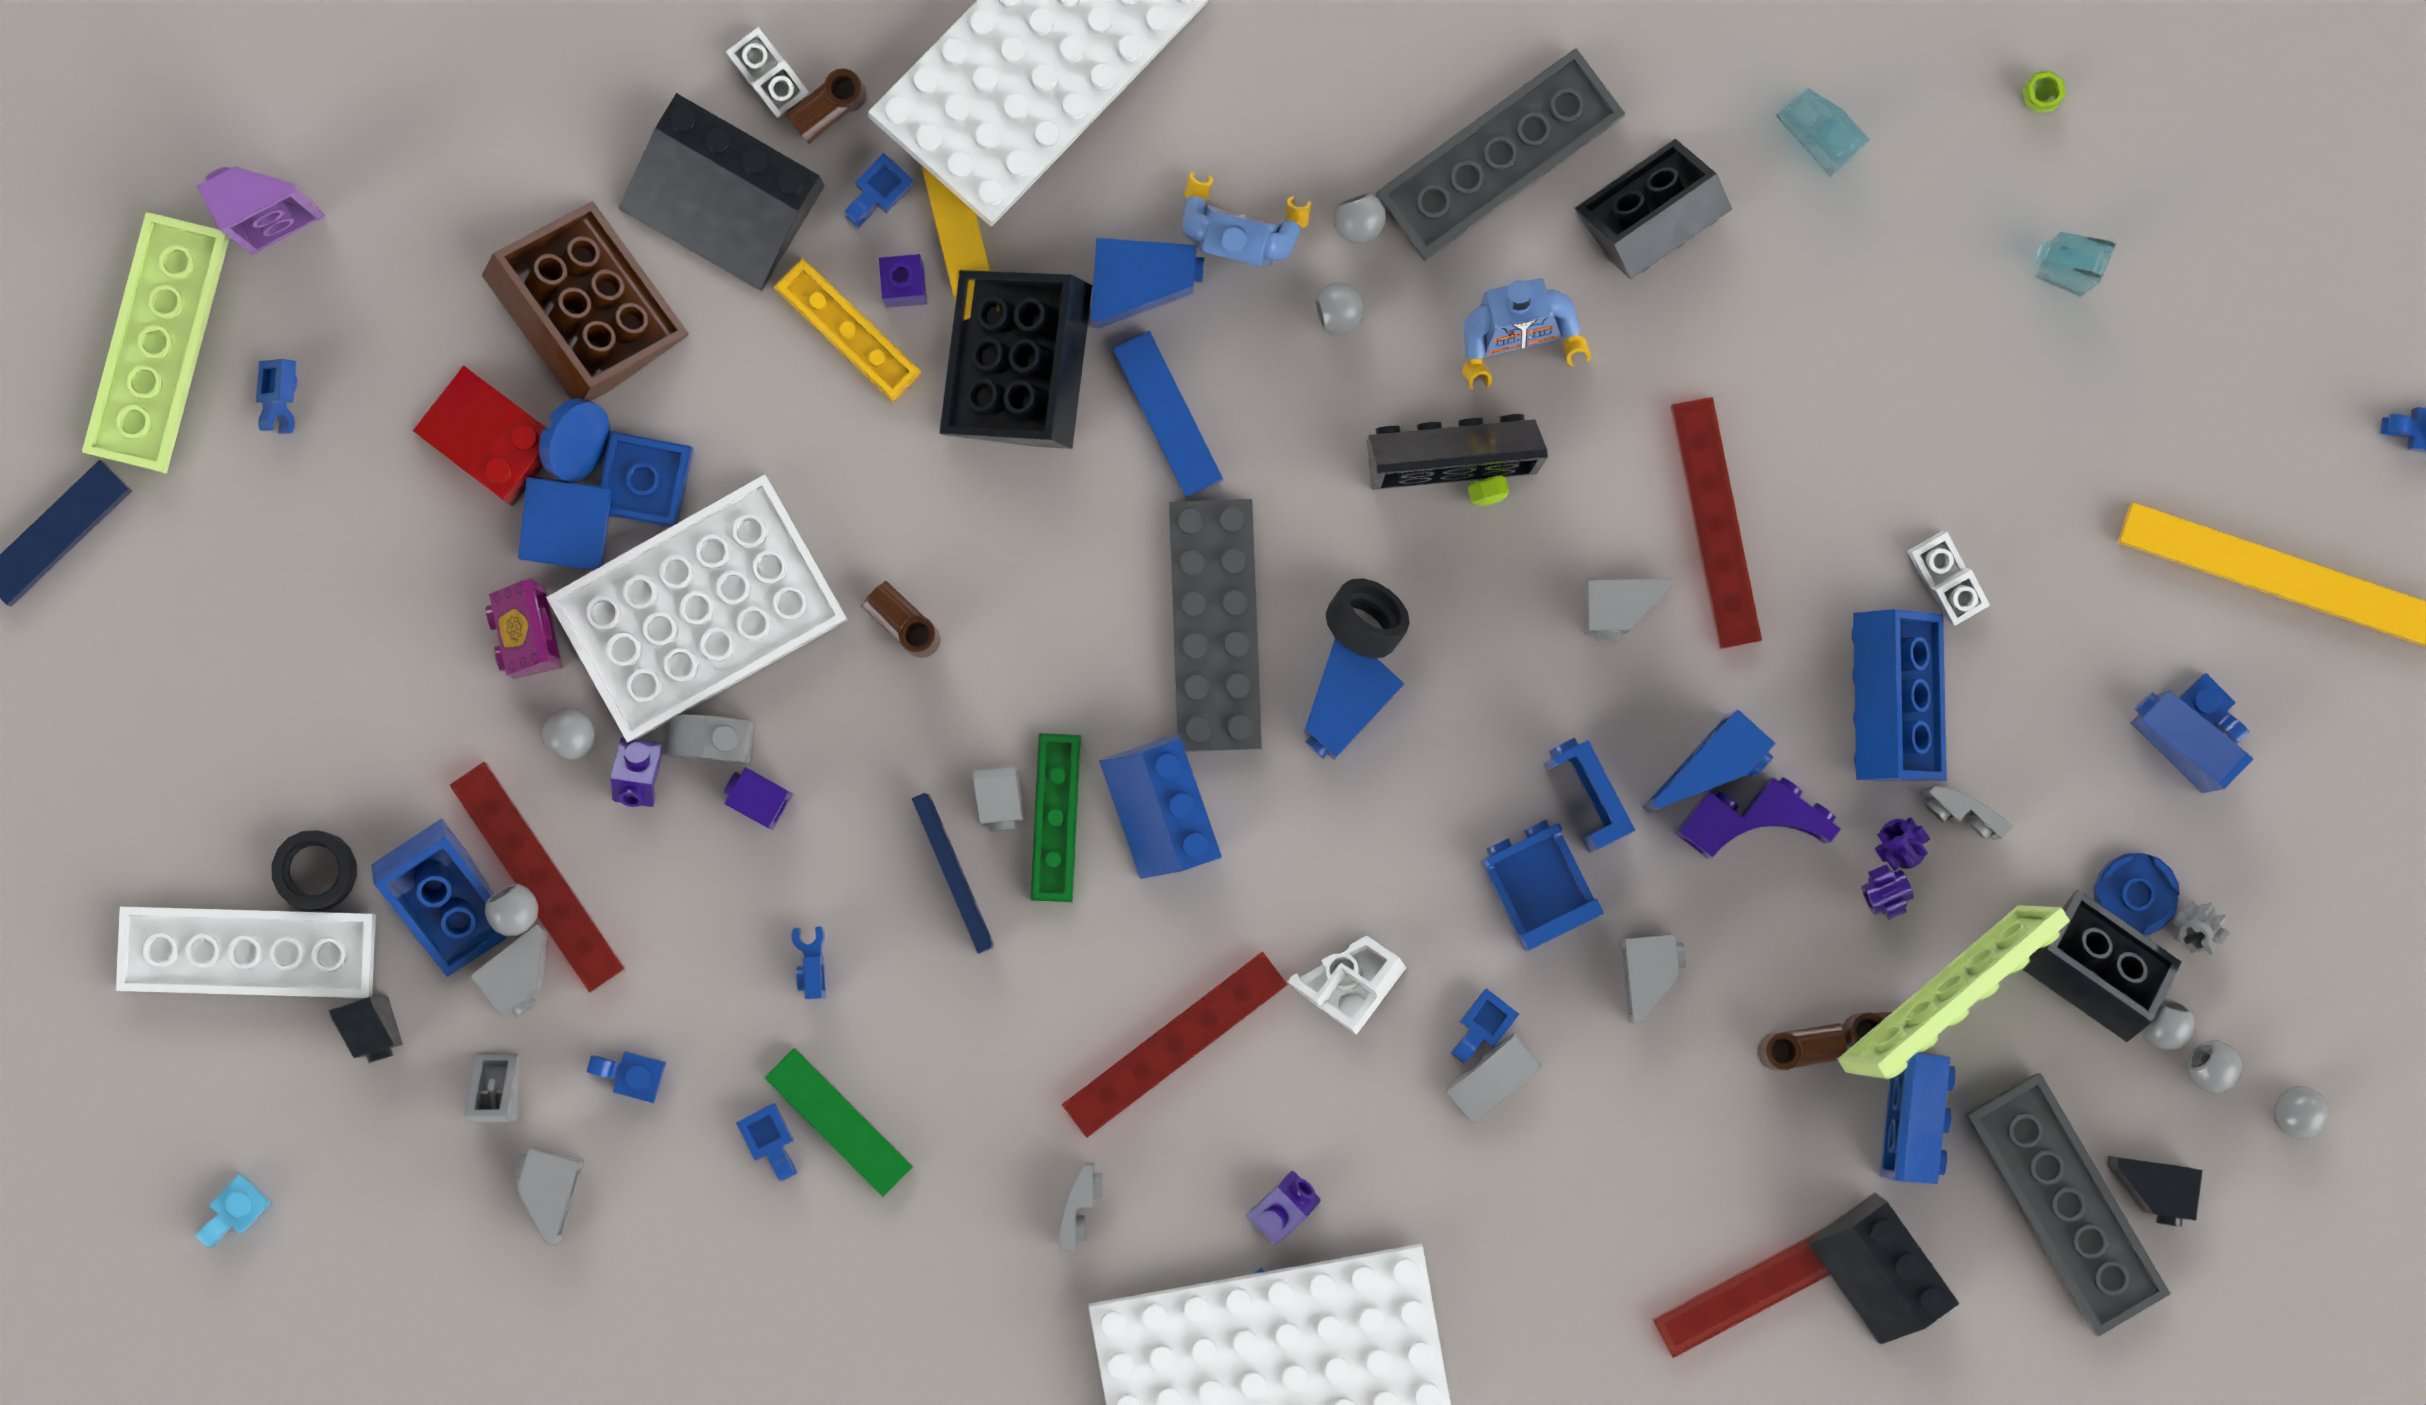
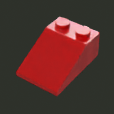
M463 365L413 429V432L503 501L513 506L526 489L527 477L536 476L543 468L539 455L540 436L543 428L547 430L548 428Z

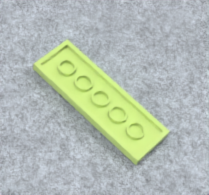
M149 212L145 213L82 453L167 474L229 242V237L219 229Z
M2016 906L1837 1059L1846 1073L1887 1079L1897 1076L1907 1067L1906 1061L1914 1054L1929 1049L1937 1042V1035L1947 1026H1952L1962 1021L1969 1014L1968 1008L1976 1001L1985 999L1995 993L1999 988L1998 983L2004 977L2024 968L2029 963V956L2038 948L2053 943L2060 936L2059 930L2070 922L2069 918L2061 907Z

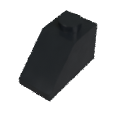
M368 997L329 1010L331 1018L353 1058L367 1056L368 1063H373L392 1057L391 1048L403 1045L389 997Z
M2108 1156L2109 1167L2143 1212L2157 1215L2156 1223L2182 1227L2183 1219L2196 1221L2203 1170Z

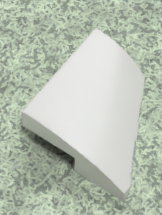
M1365 936L1350 944L1345 952L1331 954L1321 960L1323 963L1321 966L1302 976L1296 973L1287 982L1318 1008L1357 1035L1406 970V967L1397 955L1370 937Z

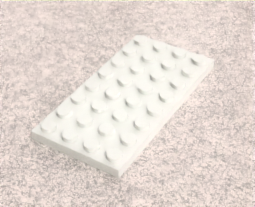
M977 0L868 111V117L992 227L1209 0Z
M1422 1244L1089 1304L1106 1405H1451Z

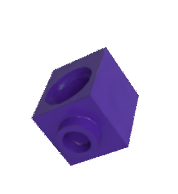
M920 254L879 258L882 300L886 308L927 304L924 262Z
M746 767L741 774L734 772L723 792L728 796L724 803L725 805L771 830L776 826L793 795L790 791Z

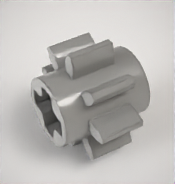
M2191 901L2184 912H2180L2173 922L2175 926L2181 928L2175 939L2190 950V953L2205 950L2211 955L2219 944L2224 943L2230 933L2227 929L2222 928L2227 915H2223L2211 902L2198 906L2194 901Z

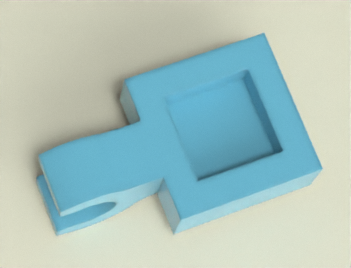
M238 1174L209 1205L218 1215L209 1221L195 1237L209 1248L210 1246L214 1247L231 1228L235 1229L239 1234H243L273 1202L243 1174Z

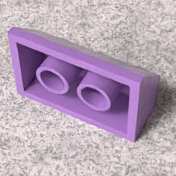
M236 166L230 169L229 167H222L212 171L206 176V182L197 186L220 231L251 255L325 217L322 209L294 184Z

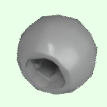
M1370 193L1349 198L1340 202L1336 207L1334 214L1335 227L1341 237L1352 243H1368L1377 238L1383 231L1386 221L1385 208L1380 200Z
M1331 283L1321 289L1316 295L1317 314L1324 331L1330 334L1345 335L1356 329L1363 320L1365 312L1362 295L1354 287L1346 283Z
M564 708L553 712L545 721L542 730L543 744L550 751L572 760L584 756L590 750L596 735L594 724L589 716L578 709Z
M518 883L509 885L496 892L487 900L485 905V916L488 924L495 932L504 936H518L527 932L536 922L538 915V904L535 895L527 887Z
M2164 999L2153 1022L2142 1031L2147 1041L2156 1048L2165 1050L2180 1049L2189 1042L2195 1033L2196 1019L2189 1007L2179 1002Z
M2219 1040L2206 1041L2197 1046L2188 1059V1073L2196 1087L2212 1094L2222 1093L2236 1085L2242 1075V1062L2238 1052L2229 1044Z
M2295 1086L2286 1090L2278 1098L2274 1107L2275 1121L2285 1134L2295 1139L2308 1140L2317 1136L2324 1129L2328 1118V1104L2322 1094L2309 1087Z

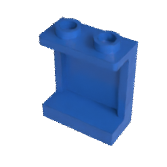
M1574 737L1548 751L1552 759L1544 763L1546 770L1548 771L1569 761L1604 826L1582 838L1589 853L1599 850L1636 831L1589 740L1578 744Z
M1547 820L1524 830L1527 838L1514 845L1507 838L1487 848L1486 850L1490 857L1481 861L1525 951L1540 946L1604 914L1598 900L1594 899L1561 833L1562 828L1560 824L1557 823L1550 827Z

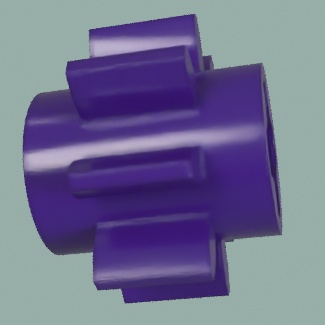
M1910 817L1906 821L1903 819H1893L1887 822L1877 834L1882 844L1878 845L1875 851L1881 860L1888 862L1895 871L1899 867L1902 869L1916 867L1923 861L1925 855L1928 854L1923 844L1927 843L1930 837L1922 825L1917 826Z
M1887 864L1869 871V883L1861 886L1871 912L1874 915L1882 912V914H1886L1888 920L1907 913L1906 907L1908 905L1906 901L1913 899L1914 895L1902 870L1893 872V870H1889Z

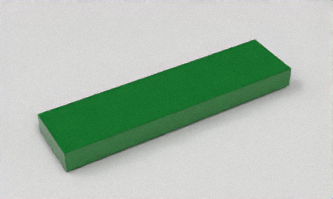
M1039 733L1031 901L1073 903L1081 735Z
M793 1048L764 1077L882 1197L914 1167L796 1048Z

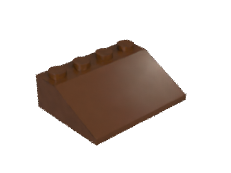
M593 201L494 252L481 275L571 399L581 398L590 402L611 391L689 334Z

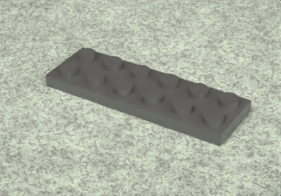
M1575 48L1379 189L1375 196L1380 200L1392 219L1425 261L1621 120L1625 112L1578 49Z
M1252 499L1169 502L1177 733L1182 740L1185 752L1262 749Z
M2041 1073L2030 1076L1965 1114L2095 1336L2103 1335L2171 1294Z

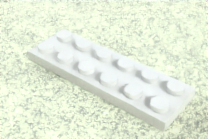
M120 907L116 991L343 998L372 997L376 914Z

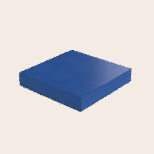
M610 431L599 486L612 487L609 516L667 528L679 522L694 448Z
M528 476L526 479L518 559L595 570L603 566L612 487Z

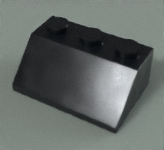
M1676 138L1575 207L1576 213L1609 260L1630 280L1646 271L1651 265L1673 250L1681 247L1693 236L1708 226L1713 225L1718 219L1733 210L1717 173Z
M2076 890L2062 908L2070 922L2059 930L2060 936L2053 943L2038 948L2030 955V961L2023 970L2115 1035L2128 1042L2153 1022L2182 961L2080 890Z
M1875 1192L1807 1241L1880 1345L1926 1329L1960 1304L1890 1204Z

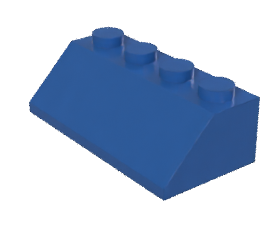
M1899 609L1853 613L1854 669L1852 679L1855 685L1853 722L1856 738V752L1854 754L1856 780L1947 781L1943 614Z

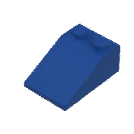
M1737 709L1727 714L1643 808L1648 812H1652L1748 775L1751 778L1754 774L1758 775L1773 759L1769 751L1776 743Z
M442 818L371 864L374 885L447 977L509 937L495 932L488 924L485 916V905L487 900L495 893L466 849Z

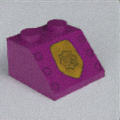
M530 578L490 593L491 605L486 606L485 609L490 629H497L500 646H495L494 652L499 670H505L506 676L516 679L563 668L551 610L546 598V587Z

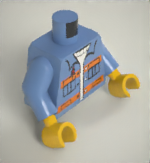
M1195 171L1190 172L1184 190V196L1187 200L1183 219V231L1188 238L1197 241L1196 246L1202 252L1256 266L1272 265L1273 260L1283 261L1289 257L1301 232V228L1309 224L1311 201H1308L1304 207L1294 206L1295 197H1289L1286 204L1285 220L1282 224L1206 205L1214 181L1213 177L1208 175L1205 183L1199 182L1194 178Z
M1540 278L1529 281H1515L1508 286L1485 292L1480 306L1464 322L1465 357L1470 360L1463 366L1462 374L1470 389L1473 390V380L1478 375L1482 376L1486 387H1489L1492 383V375L1482 361L1483 357L1486 358L1558 341L1562 337L1566 338L1563 350L1569 366L1574 367L1571 356L1576 352L1585 353L1587 362H1590L1591 354L1587 340L1583 336L1578 335L1581 332V328L1572 300L1557 290H1547L1544 280Z

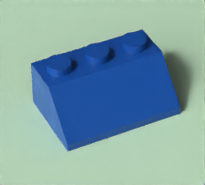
M1178 733L1099 760L1140 879L1181 872L1222 858Z
M1916 1053L1906 1061L1907 1067L1903 1072L1889 1079L1880 1176L1895 1181L1938 1184L1939 1175L1944 1176L1947 1167V1151L1941 1149L1943 1133H1948L1951 1125V1109L1946 1108L1947 1091H1952L1954 1088L1955 1066H1950V1057Z

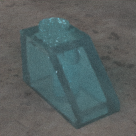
M1807 88L1776 115L1830 177L1860 153L1870 141L1842 108L1810 88Z
M2060 232L2051 241L2044 240L2035 258V263L2040 265L2035 277L2081 297L2101 281L2116 243L2104 239Z

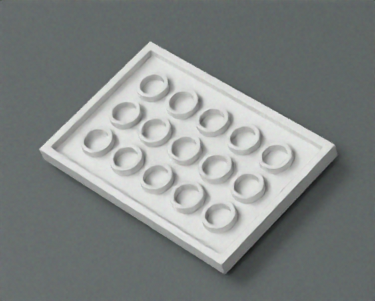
M766 474L546 597L627 743L639 739L669 722L677 715L685 713L848 620Z

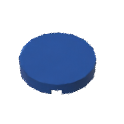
M574 398L565 401L552 412L549 419L553 421L548 430L543 428L539 446V455L543 467L555 477L570 482L583 479L597 467L606 451L610 431L607 414L598 404L585 399Z
M2144 853L2123 854L2109 861L2098 874L2094 886V901L2143 935H2150L2165 928L2175 916L2178 908L2179 883L2172 869L2160 858Z

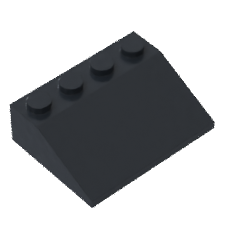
M676 93L653 131L619 209L762 292L825 185L820 175Z
M960 270L939 434L1033 447L1073 449L1093 285L1072 274ZM973 280L975 284L971 314L969 319L964 320L968 281Z
M1524 414L1504 415L1500 417V423L1484 424L1483 418L1462 419L1458 421V427L1442 428V422H1426L1417 424L1416 431L1401 432L1400 426L1379 427L1375 429L1376 434L1369 435L1367 439L1372 490L1481 480L1503 475V477L1535 475L1548 458L1547 447L1536 420H1525Z

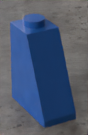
M1097 238L1090 319L1091 327L1101 328L1194 294V282H1203L1204 258L1196 257V245Z
M1335 638L1304 730L1309 736L1305 743L1322 759L1329 754L1335 760L1403 687L1404 683L1377 658L1372 659L1360 656L1345 648Z
M2170 690L2159 693L2157 696L2151 692L2135 708V711L2139 714L2131 724L2201 793L2225 789L2254 760L2246 751Z

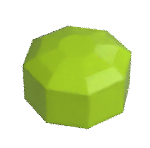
M2051 70L2034 73L2022 89L2025 105L2038 114L2054 111L2066 96L2063 79Z
M1503 475L1481 479L1470 483L1467 487L1470 502L1474 506L1497 504L1503 501L1509 494L1507 481Z

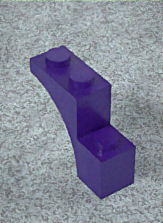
M1782 777L1780 781L1775 778L1768 779L1741 815L1736 812L1739 807L1738 804L1720 791L1716 795H1713L1711 792L1705 793L1674 834L1705 858L1709 859L1713 858L1733 838L1755 828L1774 826L1795 829L1818 839L1823 844L1832 842L1841 829L1833 823L1836 817L1829 810L1818 803H1815L1813 807L1800 798V795L1803 793L1802 790L1788 779Z

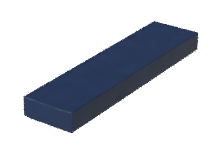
M99 460L0 554V599L7 606L11 607L132 492L104 461Z
M923 793L911 798L977 953L981 954L994 948V942L931 795Z

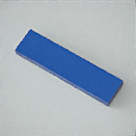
M1147 331L1113 348V353L1185 498L1223 481V477L1151 332Z

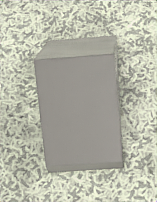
M476 1054L464 1114L465 1122H509L519 1119L518 1054Z

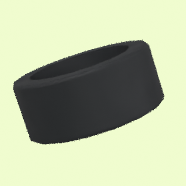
M1364 578L1351 579L1344 583L1329 603L1325 613L1327 626L1333 636L1345 648L1360 656L1372 659L1384 658L1392 653L1407 633L1410 624L1408 611L1402 601L1390 589L1378 582ZM1353 608L1360 609L1371 615L1380 624L1382 629L1365 622L1356 614Z
M301 831L288 837L277 849L272 861V881L278 894L290 905L304 910H325L341 903L352 891L357 878V861L351 848L340 837L324 831ZM308 846L327 848L335 855L339 864V875L336 883L329 891L320 895H308L301 892L294 885L290 877V865L294 856Z

